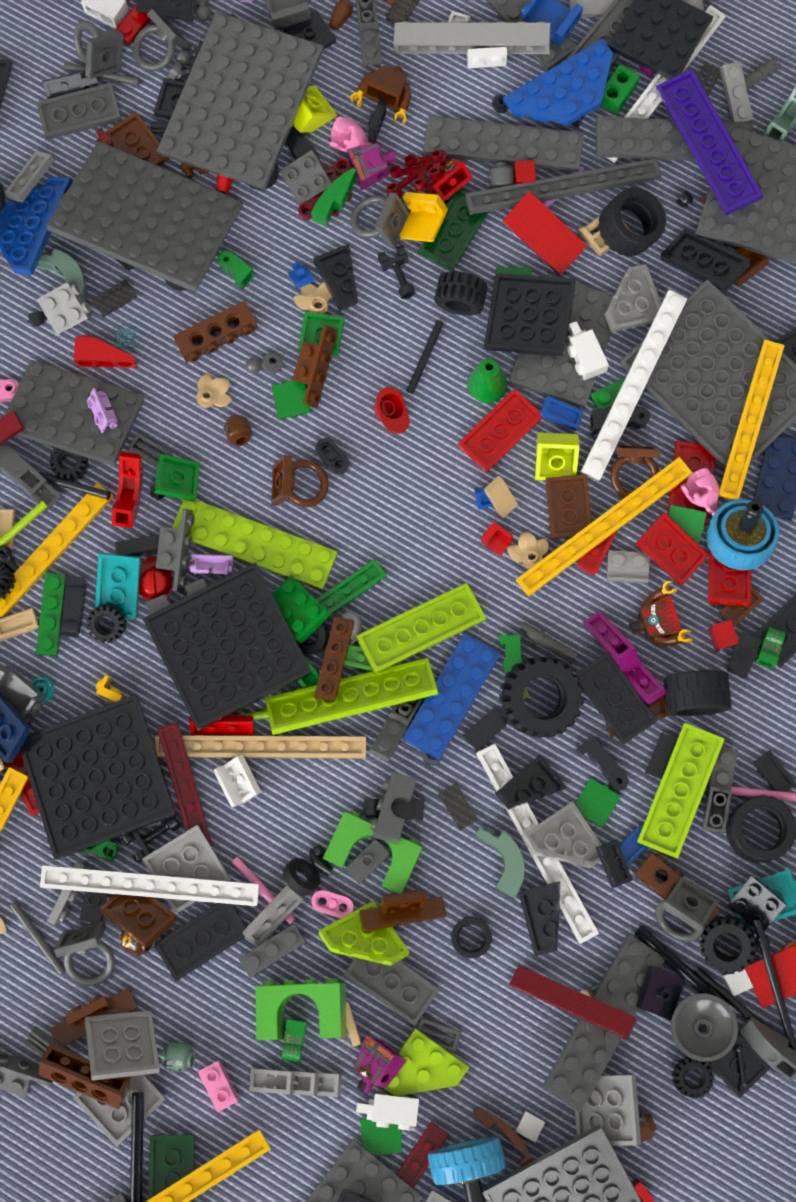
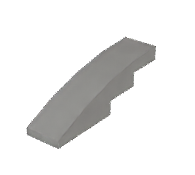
M251 1068L249 1091L341 1097L342 1074Z

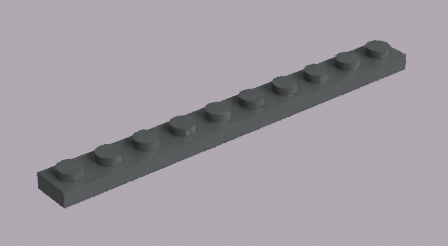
M654 158L536 180L535 182L467 193L465 200L469 214L473 215L515 207L528 191L542 202L658 180L661 178V172L657 159Z

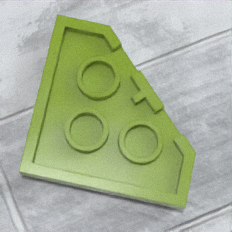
M374 900L319 930V936L330 952L389 966L409 955V950L393 927L363 931L359 911L378 907Z
M415 1027L398 1052L407 1061L384 1089L394 1096L454 1087L461 1081L469 1066Z

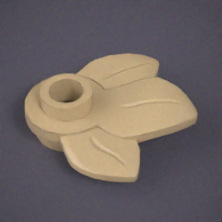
M324 282L318 288L309 283L301 287V295L295 296L293 299L300 309L309 310L312 313L325 314L331 294ZM315 305H320L321 308L318 309V308H315L314 306H315Z
M205 374L199 379L197 383L199 391L197 392L196 400L201 407L209 408L212 405L225 407L232 402V398L226 394L230 387L228 379L221 377L213 380L209 374Z
M523 532L520 535L519 545L507 547L510 557L516 562H522L528 569L543 560V556L549 550L547 539L544 538L537 541L535 536L529 532ZM529 557H536L534 560L529 559Z

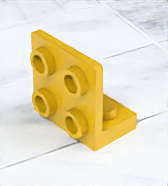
M405 192L403 200L411 211L399 235L400 238L433 242L448 208L439 195Z

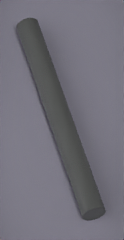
M64 63V70L86 72L85 66ZM113 72L98 77L135 86L140 84V78Z
M17 902L9 906L57 973L59 975L65 973L63 964L56 957Z

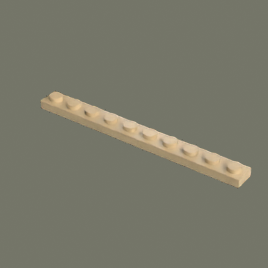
M155 735L158 758H165L160 737ZM182 736L188 758H235L243 755L244 758L366 759V737Z

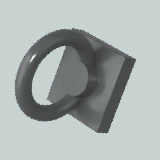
M151 9L147 16L155 24L148 25L139 31L133 42V56L141 68L147 71H159L168 66L172 61L176 45L187 51L192 45L168 19ZM156 32L168 44V50L161 61L148 63L142 58L140 51L141 43L147 35Z
M87 20L80 21L74 29V44L80 59L86 64L85 76L92 79L121 70L123 34L116 31L102 35L92 22ZM85 28L95 37L87 40V53L83 48L81 40L82 31Z
M390 192L388 198L375 195L360 201L352 211L350 224L352 230L358 236L373 238L381 235L389 248L396 249L400 240L399 235L410 213L397 193ZM375 203L384 205L376 222L375 229L365 230L359 226L358 217L365 207Z
M681 877L668 898L662 900L657 905L655 912L656 920L660 928L671 938L682 942H692L699 939L704 933L705 923L719 901L684 877ZM665 909L695 930L691 933H682L673 929L665 920Z
M104 920L63 931L54 948L57 958L64 956L63 964L66 973L72 980L81 985L96 986L102 984L110 978L114 971V954L111 948L101 941L106 929ZM95 947L104 954L106 968L102 974L96 977H85L79 974L73 967L72 957L74 953L82 954Z

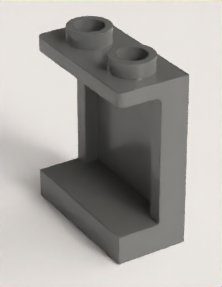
M265 0L275 30L311 19L310 8L306 0Z
M10 665L0 667V692L30 725L32 723V716L43 707L42 702L46 696Z

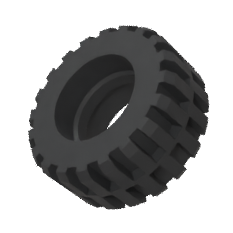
M552 657L524 659L521 663H516L512 670L506 673L504 676L506 680L504 683H501L502 695H499V701L503 705L501 711L507 716L506 720L508 723L525 735L539 738L555 737L556 734L566 732L567 727H572L576 723L574 721L575 717H579L582 712L579 708L580 705L584 704V699H581V693H584L583 686H579L578 683L580 678L578 675H574L573 669L569 665H565L559 659H553ZM537 677L551 679L559 692V701L556 709L545 717H537L529 713L523 700L527 684Z

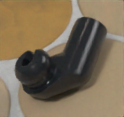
M7 546L0 547V563L14 574L19 569V566L13 561L11 549Z
M315 845L309 852L311 863L318 871L329 876L333 867L322 859L321 855L324 853V848L320 845Z

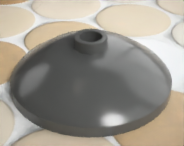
M695 994L684 999L676 1007L671 1019V1034L676 1046L687 1057L696 1061L710 1062L722 1058L732 1049L737 1039L738 1024L734 1012L725 1001L710 994ZM699 1025L706 1027L705 1033L699 1031Z

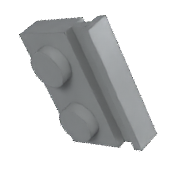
M608 550L606 581L648 584L649 556L645 552Z

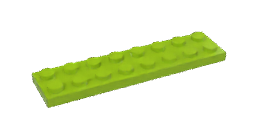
M183 500L172 528L180 529L182 509L193 510L195 522L191 527L192 543L224 555H233V558L248 564L256 562L259 568L287 578L292 575L300 583L322 591L324 590L338 551L197 500L194 502Z
M425 658L389 667L377 674H374L372 671L341 679L335 701L316 698L317 685L266 697L265 702L271 731L275 735L437 695L438 690L429 659Z

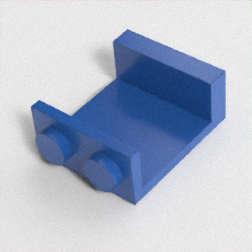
M532 0L529 4H525L521 11L522 21L526 23H536L539 21L550 23L551 42L561 46L581 19L583 7L576 3L574 8L570 9L557 0Z

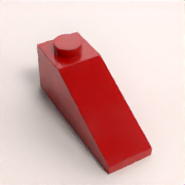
M91 335L75 337L74 361L77 367L137 368L138 364L135 357Z

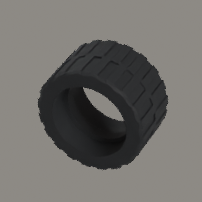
M642 188L625 189L601 211L598 224L601 238H603L604 243L612 251L617 252L619 255L637 256L647 250L662 236V233L665 231L666 213L658 198L652 195L651 192L645 191ZM621 209L633 212L640 219L644 229L643 236L634 234L626 228L621 219Z
M701 670L669 675L664 679L666 708L669 715L700 716L722 713L732 708L729 675L725 671Z
M766 795L754 796L743 801L733 809L726 823V835L730 846L737 855L755 863H764L783 856L791 849L796 839V819L791 809L781 800ZM764 809L777 819L780 827V837L773 847L764 850L756 849L744 838L742 821L752 810Z

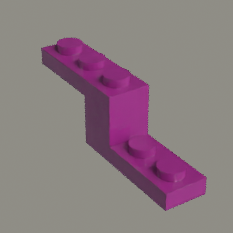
M598 611L583 622L584 627L609 652L638 694L649 705L666 694L665 688L640 663L635 647L601 611Z

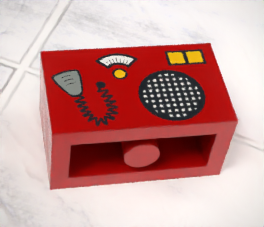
M452 159L440 169L441 177L439 179L431 180L429 178L425 181L426 189L429 194L439 195L444 202L473 177L463 161Z

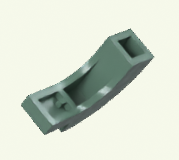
M796 87L779 114L771 121L763 136L784 142L796 127Z
M53 249L52 256L43 252L36 268L62 274L65 278V283L72 280L79 286L81 290L80 295L86 301L87 283L77 262L67 253L57 249Z
M487 827L484 830L479 828L475 837L495 848L503 858L504 871L495 889L514 899L524 878L522 853L516 842L505 832L502 831L500 837L497 838L493 830Z

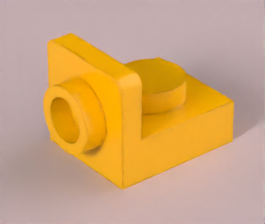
M105 674L104 678L99 679L96 685V693L99 697L112 703L124 699L120 690L114 687L108 689L112 682L110 676Z

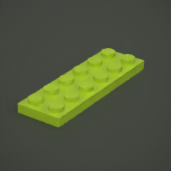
M465 583L357 635L356 639L374 674H377L484 622L486 617L468 583Z
M684 723L637 843L678 859L725 740L724 738Z

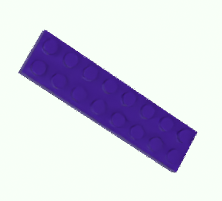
M693 69L656 85L660 98L725 215L727 216L763 199L760 188Z

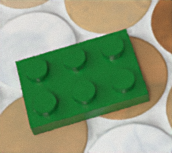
M292 575L272 593L294 638L300 644L331 615Z

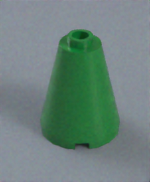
M487 358L482 360L469 374L467 380L469 393L481 403L490 404L501 399L507 390V377L494 359Z

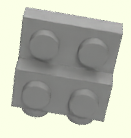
M72 280L36 299L57 335L92 316L90 305L83 300L80 295L81 290L79 286Z

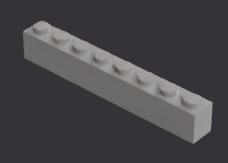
M403 21L395 22L393 44L396 54H467L468 49L507 47V54H550L551 25L543 21L536 23H526L524 21L517 23H507L504 21L497 23H487L485 21L478 23H468L466 21L459 23H449L447 21L439 23L427 21L411 23Z

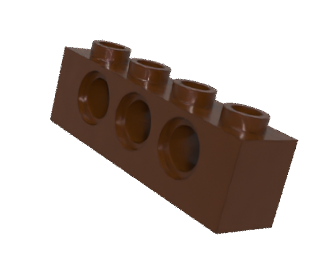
M243 301L174 335L173 338L185 362H195L202 355L213 353L220 346L231 344L238 337L253 333L257 328V324L246 301ZM233 322L239 323L237 327H230V324ZM215 331L221 332L218 336H212V333ZM196 340H203L202 344L194 345Z
M651 853L633 875L664 900L668 898L673 886L684 875L674 867L670 869L665 864L667 861L661 855ZM658 870L666 874L664 882H659L656 879L655 874ZM717 907L714 908L706 921L705 928L720 911Z
M53 1044L48 1046L40 1060V1076L114 1108L120 1109L129 1092L130 1077L92 1080L88 1059Z

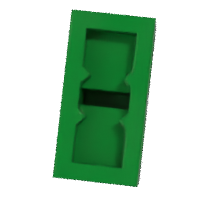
M621 64L616 71L613 69L608 76L601 106L618 115L638 86L640 75Z

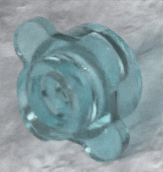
M123 328L115 332L117 337L116 346L118 348H123L124 346L134 347L136 345L134 329Z

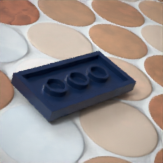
M780 435L765 449L753 501H758L772 512L774 517L789 521L793 518L796 506V439Z

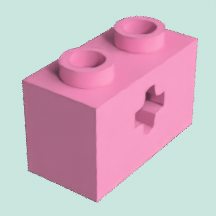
M221 1060L198 1071L217 1113L240 1100Z

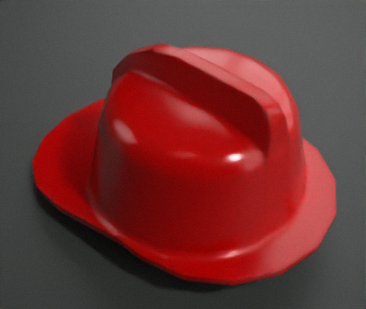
M393 387L381 389L378 392L374 405L376 416L389 431L398 434L405 432L409 428L410 419L402 394Z
M157 556L148 557L141 563L139 590L141 596L147 602L164 594L169 598L172 593L171 570L156 568Z

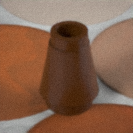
M345 0L336 2L328 25L338 31L351 16L353 6Z

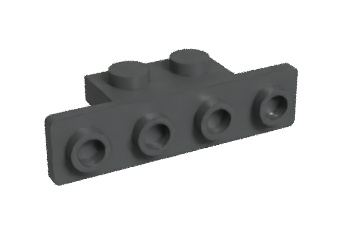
M182 509L180 529L160 527L156 568L175 570L173 591L184 592V586L187 585L188 581L186 576V569L190 564L188 552L189 547L192 545L191 527L195 522L193 510Z
M0 1052V1090L26 1098L30 1090L31 1081L51 1086L53 1081L39 1075L40 1064Z

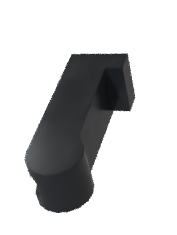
M635 407L626 427L644 428L650 419V412L646 408ZM610 409L591 411L590 424L592 435L599 434Z
M160 534L115 542L116 553L138 557L156 554L158 552Z
M65 576L61 635L78 638L82 627L88 582L81 577Z
M594 735L575 750L580 757L585 753L608 779V785L613 791H621L628 786L629 780L627 775Z
M364 799L363 816L379 817L380 810H377L379 799ZM424 799L411 800L409 804L396 802L391 806V810L396 817L405 820L423 821Z

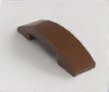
M476 1107L472 1110L488 1129L495 1123L522 1152L523 1156L518 1160L521 1166L533 1161L522 1139L506 1122L486 1110Z

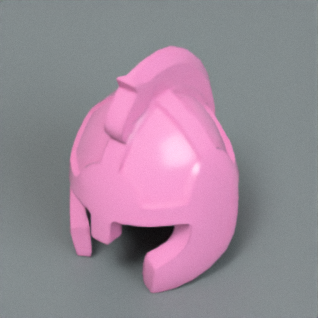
M346 117L336 118L331 130L330 137L332 142L329 144L330 147L347 152V149L372 144L365 136L363 128L355 121Z
M702 468L693 472L688 477L686 484H682L680 487L692 504L704 507L708 513L714 515L718 509L719 486L709 469Z

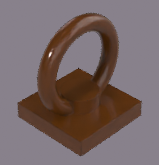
M616 446L614 454L620 457L615 461L611 469V483L614 490L621 497L625 498L632 492L627 491L620 484L619 471L626 462L646 463L653 477L659 473L658 465L653 458H659L660 449L651 446Z
M284 455L272 466L271 505L280 506L289 499L298 506L312 507L321 503L326 497L329 487L328 478L325 471L317 463L310 460L292 462V456ZM308 468L317 474L321 486L319 493L315 497L303 499L294 494L295 474L293 472L296 469Z

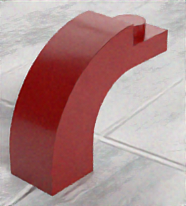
M121 452L119 455V485L115 502L111 508L112 526L132 528L134 525L143 484L141 454Z

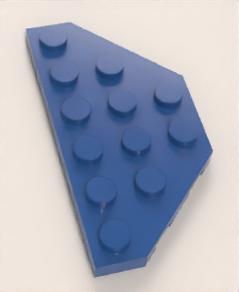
M601 39L504 96L503 102L513 116L533 117V120L549 122L550 120L568 126L601 106L613 59V52L605 41Z
M52 176L46 180L47 183L39 188L35 186L23 203L10 200L4 204L0 212V250L15 274L33 275L51 234V231L47 230V223L57 209L61 196L68 191L73 183L70 177Z

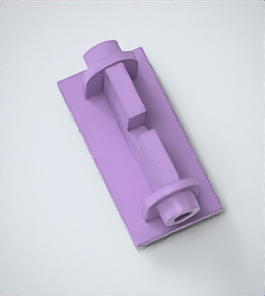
M93 388L87 403L94 414L96 425L99 426L101 433H104L106 427L116 428L118 426V419L113 410H106L111 408L107 394L103 391L96 392V389Z
M191 555L192 564L190 565V572L195 575L197 573H213L228 576V574L234 573L233 555Z

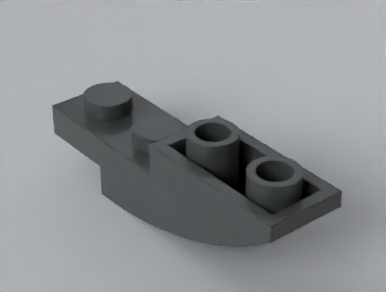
M356 0L363 66L382 64L375 0Z
M4 443L0 445V470L16 485H19L35 502L39 504L43 500L48 505L45 509L47 512L61 499V496L24 459Z
M424 698L394 706L388 720L370 748V754L388 763Z
M721 747L708 780L703 818L704 830L725 834L738 749Z
M751 1017L740 1028L739 1032L751 1048L769 1066L793 1082L796 1079V1051L788 1047L789 1039Z

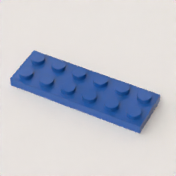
M464 633L435 682L438 694L426 697L402 740L439 761L501 653Z

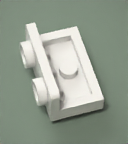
M507 47L468 49V68L506 66Z
M243 755L237 756L224 766L214 769V773L231 807L244 804L261 793Z

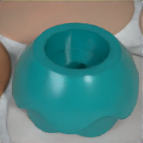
M46 677L32 680L31 684L39 691L43 688L42 693L46 697L42 703L49 701L55 690L51 680Z

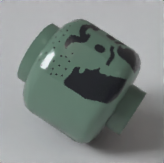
M171 1042L167 1048L163 1049L161 1061L164 1062L166 1069L169 1071L187 1072L194 1065L195 1050H192L190 1044Z

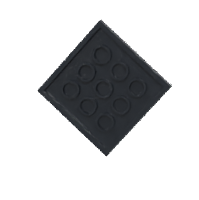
M634 0L610 39L608 47L611 51L667 79H671L682 74L713 21L714 16L682 0Z
M496 273L484 349L565 356L576 284L575 279Z

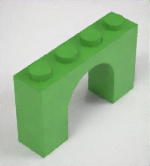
M350 810V813L344 811L323 860L343 869L355 844L361 839L373 837L374 831L370 830L373 820L370 819L367 822L361 819L362 815L352 810ZM400 837L398 844L385 841L392 851V863L382 887L396 894H403L423 847L419 846L420 841L408 837V840Z
M317 979L304 980V984L297 985L296 980L283 981V985H276V981H263V986H255L256 1040L284 1039V1009L288 1001L298 994L310 997L317 1005L320 1038L347 1037L346 983H339L338 979H325V984H317Z

